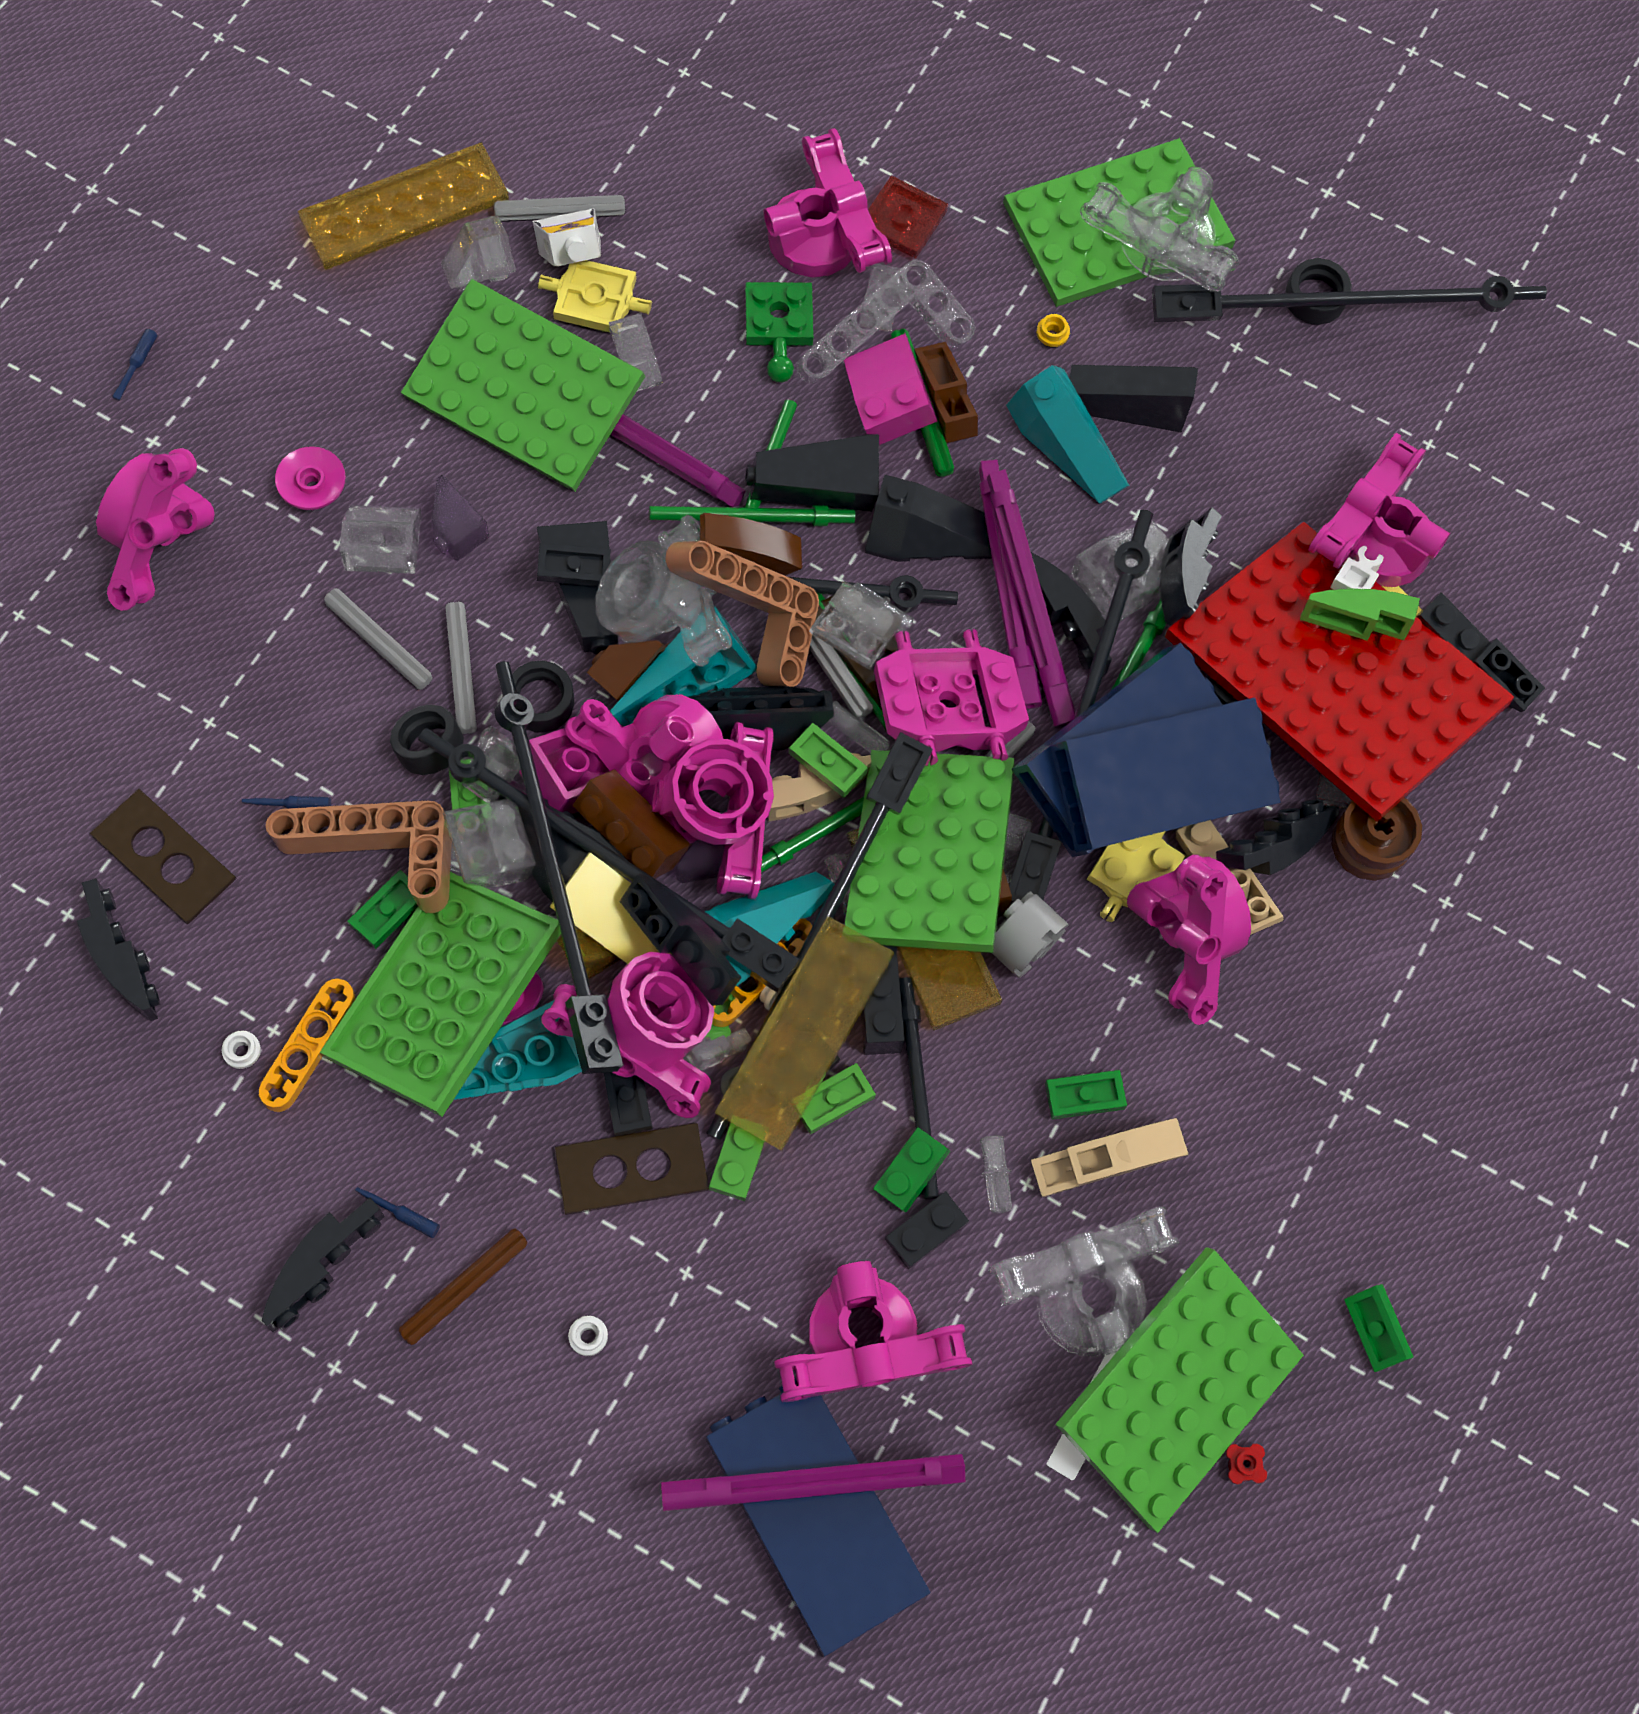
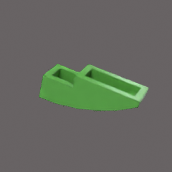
M1351 588L1316 592L1310 594L1301 613L1300 620L1367 641L1372 631L1405 640L1415 621L1420 598L1376 589Z

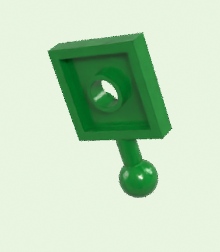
M746 282V345H773V358L767 365V373L775 382H786L792 377L794 372L793 363L787 357V345H813L812 283ZM783 310L788 315L783 318H777L771 315V312Z

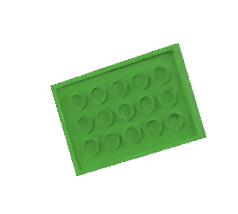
M1180 138L1004 195L1003 204L1056 307L1231 249L1235 243L1230 229Z
M471 278L401 391V394L408 400L576 492L646 376L643 371Z
M871 750V766L868 768L858 837L875 806V803L867 800L866 797L890 751ZM937 754L938 762L930 766L929 761L928 766H924L901 813L896 815L888 811L851 883L843 932L844 943L993 953L1014 772L1012 771V768L1015 766L1014 758L1001 761L1000 758L993 759L990 756Z
M450 872V889L447 905L436 913H425L417 907L320 1053L326 1059L443 1117L560 936L561 931L558 920ZM431 887L427 894L431 893L435 887Z
M1206 1247L1055 1425L1150 1530L1158 1533L1304 1355L1214 1249Z

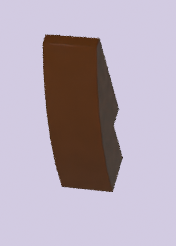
M947 342L915 348L914 350L946 443L978 436V415L967 395V382Z
M712 513L700 515V541L708 542L784 576L802 569L801 537L780 528L745 518Z

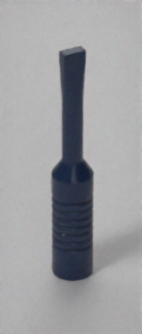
M145 329L129 359L130 366L112 398L120 401L135 370L143 365L157 339L158 334L155 331Z
M288 796L285 799L251 798L242 799V803L285 806L287 809L331 806V798L314 796Z
M359 1187L355 1189L356 1192L365 1198H371L377 1205L392 1212L395 1219L413 1227L430 1238H434L439 1231L440 1225L425 1218L404 1205L395 1206Z

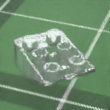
M1154 521L1150 524L1144 543L1150 554L1148 570L1140 578L1133 579L1120 621L1161 596V566L1169 539ZM1134 528L1105 537L1079 553L1073 566L1071 575L1105 617L1107 616L1119 579V574L1114 568V555L1121 544L1131 541ZM1134 559L1125 561V564L1129 567H1134L1138 564Z

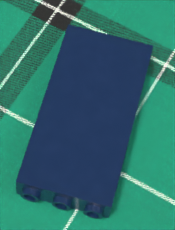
M1178 643L1164 648L1014 766L1012 771L1060 841H1062L1071 857L1087 855L1094 849L1077 853L1075 851L1050 745L1222 705V703L1214 693L1212 683L1202 675L1196 666L1191 652L1184 648L1182 643Z
M1256 698L1050 745L1076 853L1281 803L1279 783L1274 776L1270 760L1271 750L1265 739L1262 727V713L1257 706Z
M794 1378L795 1385L798 1386L797 1378ZM780 1386L779 1390L783 1394V1386ZM780 1395L767 1401L765 1396L760 1397L744 1407L745 1415L734 1421L731 1416H727L709 1427L712 1433L706 1436V1442L725 1476L859 1464L821 1395L792 1402H781ZM874 1491L740 1503L823 1658L931 1593Z

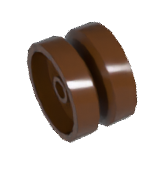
M1406 798L1401 800L1378 822L1352 800L1332 831L1331 846L1336 860L1347 872L1360 879L1372 881L1386 879L1401 870L1406 861L1415 852L1422 837V823L1418 811Z

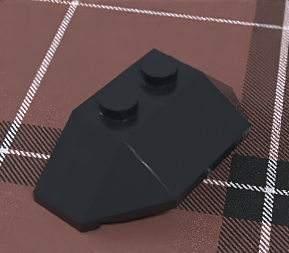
M807 687L721 688L705 692L700 696H688L698 701L712 714L722 732L723 739L730 740L731 732L736 722L742 723L743 727L759 730L769 727L773 729L772 750L776 751L789 748L812 723L821 728L834 717L831 691H817Z

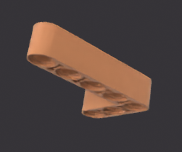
M685 541L671 544L666 552V563L672 573L769 613L756 670L760 683L764 686L794 687L798 685L804 674L819 607V599L815 590L705 541Z
M435 801L280 809L273 812L266 821V831L278 849L285 854L410 848L408 889L420 910L425 913H436L444 909L448 903L452 827L443 808ZM438 820L435 825L425 827L429 822ZM402 822L397 828L389 829L393 824ZM365 824L362 829L353 831L357 826ZM329 826L326 831L317 833L321 828ZM293 828L288 834L282 835L285 830ZM437 853L433 859L424 860L429 854ZM428 887H435L431 893L422 894Z

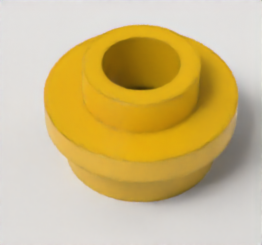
M1050 314L1040 320L1036 334L1044 345L1058 347L1068 340L1070 327L1066 319L1061 315ZM1048 331H1055L1057 334H1052Z

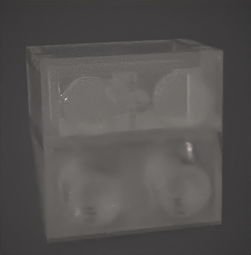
M497 215L464 223L441 262L442 270L451 289L457 287L458 290H465L468 283L472 280L477 282L487 279L492 282L501 281L508 278L510 273L516 272L507 232Z
M351 505L342 520L339 549L345 571L416 574L421 508Z
M844 581L809 632L870 670L892 642L904 618Z
M505 799L444 811L443 816L464 883L494 888L528 879L536 863L516 804Z

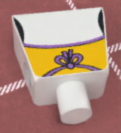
M594 208L533 221L539 254L553 266L576 263L601 256V240Z

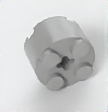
M1030 891L1021 900L1017 899L1003 914L1006 919L999 926L996 925L994 951L992 954L1016 977L1021 978L1032 968L1029 963L1042 958L1064 934L1065 928L1069 924L1037 894L1034 895Z

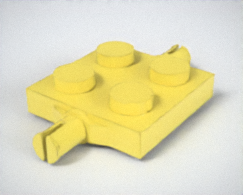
M585 260L569 264L567 271L560 279L542 274L539 278L538 289L557 292L558 299L553 315L555 320L619 335L624 317L630 310L649 315L652 305L651 300L633 297L636 272Z
M1166 831L1105 847L1087 878L1088 881L1100 887L1109 897L1108 902L1100 912V916L1103 919L1112 908L1106 920L1113 922L1122 906L1128 907V895L1137 884L1173 872L1182 863L1186 855L1174 849L1162 839Z

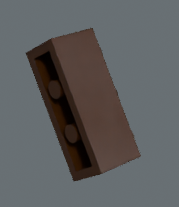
M615 769L589 780L573 804V807L630 863L653 878L673 870L691 845L663 816L653 812L652 805Z

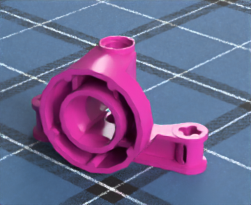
M833 128L828 130V134L818 137H802L803 152L814 174L815 188L797 190L783 197L777 205L764 209V220L768 230L771 253L780 265L794 274L812 278L832 275L845 268L851 260L858 273L864 272L866 267L878 263L890 264L892 262V253L886 236L875 227L869 214L865 190L859 180L854 181L847 166L838 131Z
M1395 433L1365 478L1359 479L1344 505L1334 518L1317 533L1308 551L1311 553L1318 552L1334 562L1333 567L1339 569L1347 558L1354 560L1359 548L1366 546L1367 550L1364 555L1367 559L1376 560L1379 554L1384 557L1376 572L1379 574L1376 580L1378 584L1384 587H1397L1414 581L1424 572L1429 561L1437 556L1450 536L1448 531L1430 521L1410 500L1396 497L1400 487L1421 462L1426 450L1414 448L1401 440L1400 434Z
M184 448L174 449L169 454L154 455L152 453H142L133 458L117 473L100 503L96 520L98 535L120 549L107 588L108 599L116 609L121 611L129 610L136 603H146L153 598L155 587L149 561L155 546H168L180 534H190L206 528L214 520L215 513L211 503L203 498L202 495L183 484L194 477L197 471L196 459L191 452Z
M682 694L665 695L649 703L639 710L633 723L625 727H621L603 703L590 699L583 703L579 715L570 718L565 725V732L573 743L598 755L609 771L615 769L651 805L657 780H663L664 776L691 747L706 740L723 739L722 732L712 714L698 701ZM663 816L690 844L698 840L688 832L683 833L685 829L678 824L676 818Z
M736 722L733 726L730 740L710 739L691 747L664 776L663 780H657L652 798L653 812L659 813L661 816L676 818L678 824L696 839L713 845L725 844L722 863L717 877L718 894L725 895L726 892L746 894L748 899H756L759 893L765 819L769 815L774 799L772 777L769 773L773 729L769 727L759 730L743 727L742 723ZM712 790L721 797H725V795L730 796L727 812L721 814L711 810L703 803L699 792Z
M1196 854L1187 857L1175 871L1137 884L1128 895L1127 906L1149 925L1158 928L1162 937L1170 946L1180 948L1185 952L1184 969L1171 988L1168 999L1174 1008H1182L1188 1013V1018L1194 1024L1201 1025L1209 1021L1217 1010L1221 960L1239 953L1248 944L1251 933V917L1244 891L1230 870L1220 861L1209 856L1201 857Z
M648 952L633 958L613 979L610 995L607 998L623 1062V1067L617 1072L612 1073L622 1077L637 1075L659 1090L668 1108L674 1114L684 1118H693L700 1111L699 1101L702 1094L710 1088L711 1080L706 1073L697 1069L683 1058L711 1030L714 1008L673 955L669 953ZM561 984L557 986L553 994L554 1002L551 1008L545 1010L541 1020L544 1027L550 1032L561 1036L573 1037L565 1002L571 996L577 995L573 985Z
M870 1261L854 1262L838 1267V1274L833 1277L830 1287L818 1298L809 1320V1345L813 1354L792 1355L774 1361L775 1368L780 1370L784 1391L780 1395L781 1402L798 1401L860 1387H875L892 1381L938 1372L954 1371L973 1365L972 1359L967 1357L962 1336L965 1332L964 1324L945 1326L917 1335V1319L909 1300L893 1284L879 1279L877 1270L872 1268ZM856 1307H869L873 1309L872 1312L880 1318L883 1325L878 1341L881 1343L856 1349L857 1338L850 1332L848 1327V1319L852 1313L850 1309ZM793 1370L796 1373L798 1386L795 1385Z

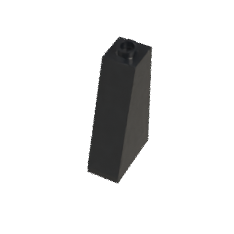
M1072 365L1069 379L1092 417L1182 432L1194 399L1198 368Z
M868 434L756 452L753 465H747L745 473V486H751L750 499L872 512L879 495V435Z
M607 521L537 527L539 543L610 549ZM609 575L608 587L554 583L584 653L592 652L593 654H598L602 650H606L609 645L619 644L612 575Z

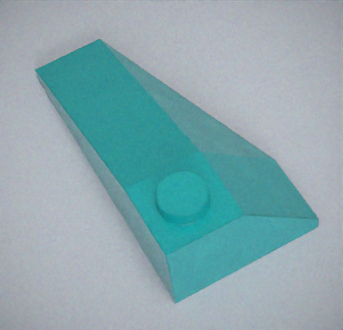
M1051 365L1024 383L1006 404L1022 435L1098 503H1103L1130 486L1063 368Z
M713 607L709 611L700 614L681 630L610 711L617 721L625 727L633 723L640 709L665 695L682 694L688 697L700 695L715 688H731L756 672L757 665L727 620L716 607Z
M815 871L761 890L756 899H748L747 896L715 906L705 912L729 928L738 918L777 944L781 939L788 941L795 934L792 927L799 919L810 917L827 899L834 886V882ZM730 962L742 977L736 985L738 986L751 975Z
M554 1000L501 1027L454 1100L491 1093L517 1091L525 1088L557 1085L582 1072L574 1038L554 1034L545 1028L541 1018L545 1010L551 1008Z

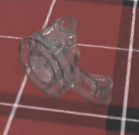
M1190 167L1185 174L1179 176L1169 192H1157L1140 199L1133 207L1117 187L1107 182L1098 183L1094 189L1095 195L1090 202L1084 203L1080 209V214L1086 223L1121 241L1123 251L1130 264L1142 274L1160 281H1180L1188 278L1207 290L1218 292L1225 286V278L1229 272L1234 271L1239 265V258L1234 251L1225 246H1214L1216 240L1215 224L1208 213L1213 193L1211 189L1213 180L1208 172L1202 168Z
M685 515L681 518V523L669 532L663 531L658 536L659 543L653 540L639 541L624 549L610 563L600 580L597 590L596 615L603 627L618 635L625 643L652 641L660 634L668 633L679 626L687 655L696 665L703 667L708 664L709 658L721 649L728 650L731 648L732 639L715 613L712 597L718 592L675 575L667 567L666 552L671 544L675 542L700 541V524L692 516Z
M1165 1206L1148 1210L1128 1221L1095 1233L1089 1231L1073 1236L1063 1241L1060 1245L1030 1255L1012 1257L988 1268L991 1275H995L1003 1296L1000 1299L1002 1306L1011 1305L1037 1295L1036 1301L1040 1322L1050 1338L1066 1351L1086 1357L1105 1356L1116 1353L1143 1322L1147 1306L1144 1283L1132 1263L1135 1260L1164 1252L1180 1244L1178 1238L1172 1236L1165 1215L1167 1210ZM1095 1277L1105 1283L1112 1292L1113 1302L1110 1309H1113V1312L1094 1319L1092 1315L1094 1312L1093 1308L1088 1306L1082 1297L1083 1281L1079 1282V1279Z

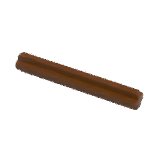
M516 1228L510 1230L400 1326L398 1331L404 1340L410 1345L417 1343L527 1246V1240L523 1234Z

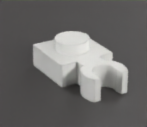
M1360 547L1354 560L1351 558L1347 559L1330 588L1333 590L1351 588L1371 589L1379 576L1376 572L1384 557L1379 554L1376 560H1369L1364 555L1367 547Z

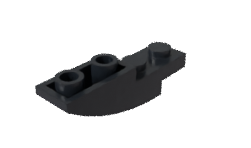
M1213 507L1195 521L1193 519L1189 520L1170 536L1166 545L1161 566L1160 593L1165 622L1170 626L1182 617L1186 620L1194 614L1199 606L1197 602L1198 597L1209 585L1207 578L1213 566L1205 560L1209 554L1206 549L1218 535L1216 528L1222 517Z
M1031 552L1051 626L1062 622L1065 636L1068 640H1073L1078 649V658L1084 669L1090 670L1105 619L1093 601L1075 581L1044 558ZM1110 655L1108 657V661L1103 675L1107 674L1110 663L1112 661Z
M1442 592L1437 594L1417 614L1416 617L1421 620L1422 624L1445 641L1451 643L1514 696L1509 707L1523 712L1545 689L1497 638L1489 641Z
M1315 799L1303 801L1301 803L1302 806L1299 808L1278 810V815L1263 820L1264 831L1255 833V838L1250 840L1241 839L1230 842V847L1216 852V860L1222 862L1227 868L1251 869L1253 873L1266 875L1277 873L1299 860L1320 841L1339 815V807L1323 805L1322 800Z
M637 874L619 902L659 953H671L712 1006L723 1005L742 978L726 959L731 950L697 914L676 896L646 875Z
M96 878L82 882L91 916L76 922L92 959L113 988L131 1007L150 1021L158 1019L155 1006L161 1005L155 985H148L145 973L151 971L145 951H138L131 940L126 941L120 922H114L111 911L116 909V903L110 888L103 889Z
M371 1198L366 1200L341 1223L329 1212L298 1244L278 1275L262 1316V1322L272 1332L278 1328L284 1330L293 1324L300 1315L298 1311L309 1301L316 1303L322 1299L331 1288L329 1284L334 1281L325 1268L330 1263L334 1266L343 1261L350 1254L351 1249L349 1247L361 1237L363 1239L369 1238L381 1227L380 1221L385 1216Z

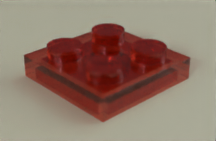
M891 175L868 211L875 227L886 236L889 245L916 259L947 213L948 203Z

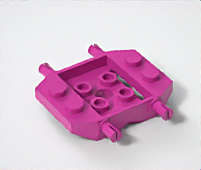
M970 629L963 632L966 648L913 649L910 633L904 631L903 635V631H900L895 635L898 651L878 660L875 664L874 674L887 734L896 739L899 733L902 732L932 748L933 750L925 764L926 766H928L929 761L930 766L938 762L936 752L956 745L971 750H991L993 759L1000 758L1001 761H1006L1008 754L1005 745L1026 729L1029 718L1013 657L980 646L978 633L975 629H972V632ZM973 674H978L991 727L985 726ZM944 699L950 700L956 704V707H946L940 701Z

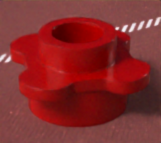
M1255 1443L1250 1447H1239L1237 1444H1233L1227 1448L1226 1456L1229 1458L1228 1478L1232 1483L1238 1485L1243 1481L1253 1480L1255 1483L1260 1484L1266 1480L1267 1471L1263 1468L1262 1460L1265 1450L1260 1444ZM1244 1460L1250 1462L1249 1468L1244 1467Z

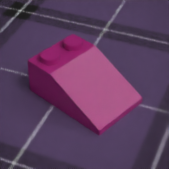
M906 333L843 359L864 429L867 434L879 435V445L937 422Z
M565 728L529 740L543 798L547 799L551 807L560 812L568 811L572 814L578 812L573 807V804L589 780L609 772V769L598 755L573 743L568 738ZM517 757L516 760L514 761V765H515V767L517 768V770L519 771L520 775L522 776L521 769H520V765H519V761H518V757Z

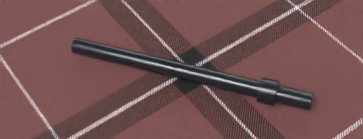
M904 977L899 979L915 1128L919 1127L932 1137L918 1023L921 1022L920 1006L916 1005L913 978ZM936 1172L923 1189L924 1199H936L939 1196Z

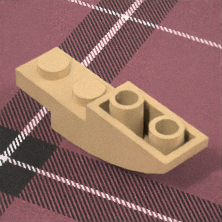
M851 753L868 768L871 766L870 755L861 756L857 753ZM799 764L798 778L782 775L772 779L774 799L768 815V822L808 813L842 796L804 765ZM868 771L867 774L855 785V787H857L863 780L867 778Z
M1211 820L1176 830V840L1188 857L1197 854L1201 857L1209 856L1216 860V852L1228 848V845ZM1228 868L1244 891L1251 917L1250 935L1283 921V915L1251 869Z
M1174 1118L1071 1146L1066 1150L1033 1159L1031 1162L1041 1195L1046 1197L1188 1155V1151L1178 1120Z

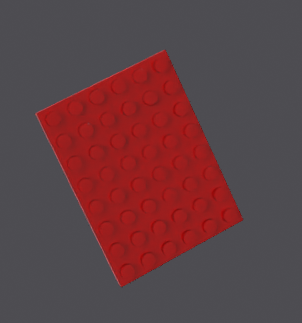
M1302 522L1202 601L1191 617L1186 620L1182 617L1169 627L1165 638L1173 645L1182 643L1184 648L1193 655L1195 664L1236 700L1241 701L1255 697L1257 706L1262 713V722L1378 822L1508 707L1514 696L1451 643L1445 641L1422 624L1421 620L1417 617L1405 640L1372 631L1368 641L1300 620L1301 613L1310 594L1333 590L1330 587L1345 564L1344 562L1337 569L1333 567L1334 562L1318 552L1311 553L1308 551L1317 532L1305 522ZM1375 582L1373 587L1371 588L1376 590L1387 591L1377 582Z

